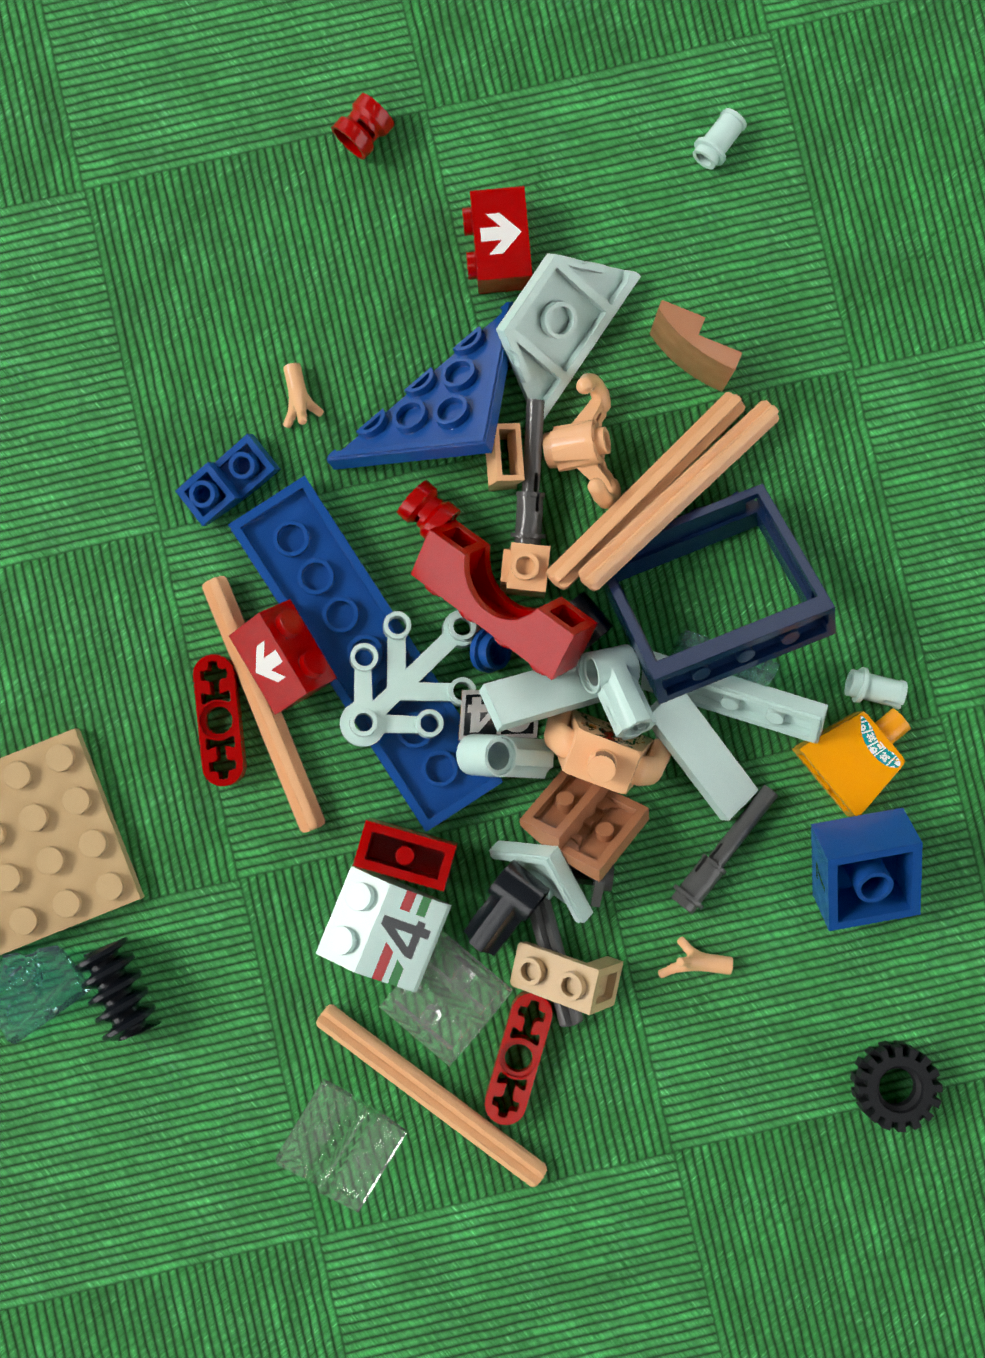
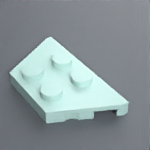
M547 253L496 328L526 402L527 399L545 400L544 419L641 276L637 272Z

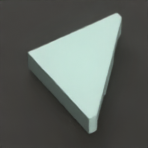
M498 840L489 850L490 856L493 859L509 862L515 860L550 889L545 898L550 900L555 896L565 903L577 923H585L592 915L593 910L558 846Z

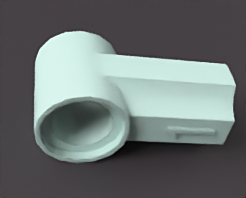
M624 644L586 652L581 655L579 659L581 682L587 692L598 695L616 738L628 740L651 730L657 721L638 682L640 678V665L634 649Z
M470 734L465 736L458 744L456 758L460 769L465 774L472 776L545 779L546 773L549 769L553 768L554 752L546 746L544 739L494 734Z

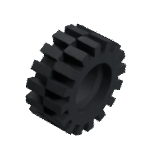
M887 1041L878 1042L879 1047L876 1049L869 1046L864 1050L867 1056L863 1060L858 1056L854 1063L858 1066L857 1072L851 1071L850 1077L854 1082V1087H851L852 1095L857 1099L858 1102L856 1104L874 1123H878L882 1128L889 1131L892 1127L897 1132H906L907 1126H911L916 1130L922 1127L919 1121L923 1118L929 1122L934 1117L929 1112L932 1106L939 1109L941 1100L936 1097L937 1092L943 1093V1085L937 1081V1077L940 1074L937 1068L931 1064L932 1061L911 1045L907 1046L900 1041H894V1044H890ZM891 1069H904L910 1074L913 1082L910 1095L904 1101L898 1103L885 1101L879 1091V1083L882 1076Z

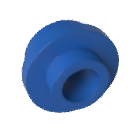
M483 628L474 635L470 645V659L478 671L492 673L500 670L508 664L511 658L512 650L499 645L494 637Z

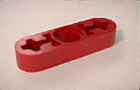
M210 654L202 657L196 663L193 670L202 771L210 783L216 786H231L238 783L244 777L247 769L239 681L230 659L221 655ZM217 662L219 669L227 671V678H222L219 681L220 694L225 695L230 692L231 700H212L206 703L205 695L215 696L213 682L206 681L204 674L212 671V664ZM218 707L226 708L232 715L230 729L222 734L213 732L208 725L210 712ZM234 738L235 747L225 746L227 759L235 760L236 769L230 770L228 778L223 779L222 772L214 771L213 763L221 760L220 747L210 749V740L226 741Z
M526 991L519 993L512 1002L485 1095V1109L491 1120L501 1125L516 1123L523 1117L526 1111L553 1014L550 1001ZM531 1000L537 1001L539 1011L544 1013L543 1018H535L531 1026L530 1034L539 1035L536 1042L523 1034H511L513 1027L522 1032L525 1018L524 1014L518 1010L520 1006L528 1007ZM522 1044L531 1051L532 1060L527 1067L514 1069L507 1064L505 1054L513 1045ZM500 1072L514 1080H526L524 1086L515 1081L513 1101L519 1104L517 1107L509 1106L506 1113L500 1112L499 1103L493 1100L494 1096L502 1097L506 1088L507 1079H498Z

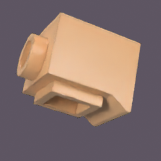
M511 542V548L503 550L500 578L501 590L509 595L544 598L551 546Z

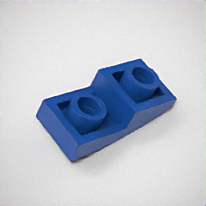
M246 434L215 463L207 462L175 492L200 524L207 526L251 495L281 469L254 434Z

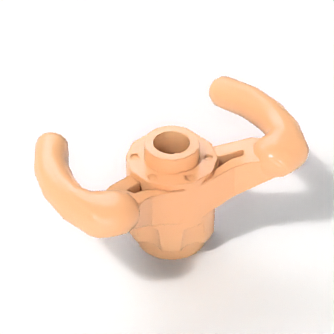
M585 373L577 381L576 389L581 394L590 393L591 400L571 424L554 426L553 431L543 434V453L550 469L557 468L559 472L578 469L590 480L587 487L593 500L601 508L609 509L621 497L620 484L607 468L604 459L605 455L611 452L609 432L606 427H602V422L611 408L610 394L603 380L598 375Z

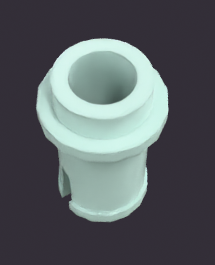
M724 109L704 137H699L694 142V159L701 166L710 170L716 166H721L726 161L725 153L739 134L747 127L745 119L733 109Z
M861 667L859 670H850L845 682L844 692L846 696L852 697V701L856 703L866 700L891 706L894 709H900L901 705L905 702L908 685L904 680L871 674L868 668Z

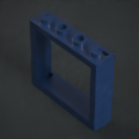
M763 483L740 493L737 491L730 497L705 507H697L688 514L675 518L602 586L631 647L637 654L642 670L659 705L836 634L835 606ZM758 526L802 603L657 661L619 581Z

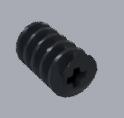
M127 937L84 954V958L74 967L75 972L91 973V976L81 984L82 990H98V993L88 1002L89 1007H105V1011L95 1019L96 1024L111 1023L112 1028L102 1036L103 1042L122 1041L161 1023L159 1020L146 1021L155 1011V1004H139V1001L148 994V987L132 986L142 975L141 970L125 969L135 958L134 953L118 952V949L128 941Z

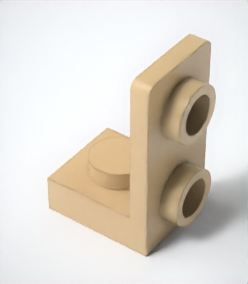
M523 941L517 945L510 984L518 989L591 1015L614 1006L624 961L605 956L586 963Z

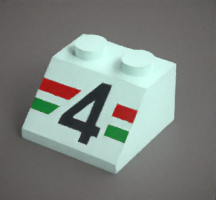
M351 866L316 954L354 973L411 992H417L452 905L387 875Z

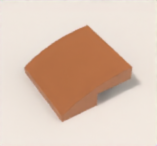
M662 300L649 334L661 350L681 369L704 384L722 392L736 370L742 352L700 336L699 333L706 317Z
M561 770L520 818V826L540 844L558 846L567 864L600 882L648 822L649 808L617 792L569 775Z

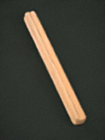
M730 392L724 393L547 569L546 575L556 587L562 590L568 589L580 577L578 574L579 570L680 477L745 411V405L741 401L740 396Z
M767 400L760 401L579 570L578 574L581 582L590 590L598 591L779 421V410L777 407L771 405Z
M219 576L209 579L203 583L202 590L298 827L302 833L322 827L326 821L284 716L282 712L274 714L229 638V635L241 627L245 620L228 578Z
M332 1004L326 1006L316 1021L318 1028L530 1187H536L541 1182L547 1172V1166L544 1162Z

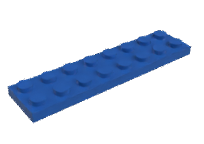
M304 475L228 524V526L277 602L280 604L291 599L336 675L337 679L330 684L344 706L347 707L354 702V668L350 664V654L352 649L360 643H369L378 652L377 664L371 670L373 700L387 688V637L383 632V623L386 616L393 611ZM392 619L388 623L390 631L395 634H401L405 631L398 619ZM409 635L406 637V668L421 655ZM361 650L355 655L357 663L362 666L372 663V655L366 650ZM432 671L420 681L439 683ZM399 701L387 714L418 716L426 709H433L441 714L444 721L442 731L434 738H423L419 734L384 733L377 743L371 745V748L425 832H427L503 781L499 777L468 775L460 769L456 758L457 747L461 741L458 740L460 714L451 702ZM359 715L354 720L360 731H368L372 727V721L367 715ZM424 716L421 719V727L426 732H434L437 729V721L432 716Z

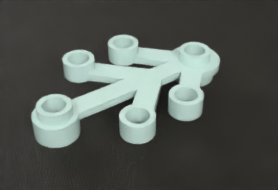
M459 610L450 613L443 622L442 635L406 668V637L411 630V620L405 613L400 611L388 614L383 623V632L387 637V688L373 700L371 670L377 664L378 652L369 643L356 645L350 654V664L354 668V702L344 709L340 718V730L343 737L349 743L358 747H368L377 743L384 733L419 734L427 739L436 737L442 731L444 725L441 714L436 710L426 709L418 716L389 715L387 713L399 701L451 702L455 706L461 707V700L455 697L453 689L457 684H464L469 690H476L475 684L470 679L459 677L451 683L420 681L454 648L463 649L469 647L474 635L480 630V626L463 618ZM392 619H400L405 624V631L401 634H395L390 631L388 623ZM458 620L466 621L470 627V632L467 635L457 634L453 627L454 622ZM361 650L370 652L373 658L372 663L367 666L358 664L355 659L356 653ZM359 715H367L372 721L371 729L368 731L358 730L354 724L355 718ZM424 716H432L437 721V729L434 732H426L422 729L421 719Z

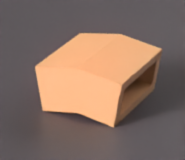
M520 423L497 424L492 453H486L489 491L517 489V484L525 480ZM500 440H507L510 475H503Z

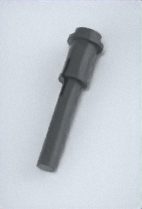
M527 399L523 458L525 480L522 482V491H516L515 533L510 532V537H514V542L541 545L542 539H546V534H542L545 493L540 492L545 400Z
M763 785L710 855L707 856L703 853L701 859L680 886L677 884L673 886L676 891L671 898L692 915L697 908L702 910L704 908L701 904L721 877L727 873L723 867L775 802L778 794L766 785Z

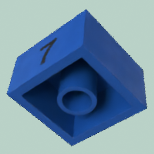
M904 808L811 824L813 897L829 931L921 915L923 842Z

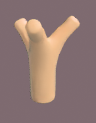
M290 363L285 365L283 370L288 388L289 405L283 426L291 428L296 417L299 424L304 425L307 423V409L318 417L323 415L324 410L314 403L309 396L301 364Z
M682 936L677 940V943L687 956L679 957L676 962L658 970L660 978H665L675 973L691 971L731 975L733 957L701 952Z

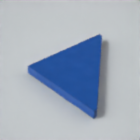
M506 302L500 307L502 313L484 329L478 326L453 348L454 354L435 371L430 367L404 390L407 395L387 412L382 408L356 431L358 437L341 451L333 450L327 458V462L331 467L337 470L492 453L509 365V359L496 328L514 302Z

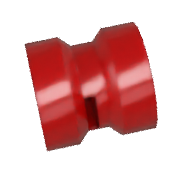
M361 93L352 103L351 113L348 116H341L331 129L337 139L353 155L364 160L374 150V141L378 137L386 136L395 125L388 112L368 94Z
M428 480L420 483L406 497L397 510V514L407 523H417L416 525L420 528V535L424 539H426L429 529L456 520L461 512L451 501L438 499L437 488Z

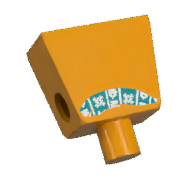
M894 708L875 723L866 712H854L822 730L818 744L803 741L792 748V751L846 816H858L867 809L905 764L904 757L893 744L911 730V727L906 719Z

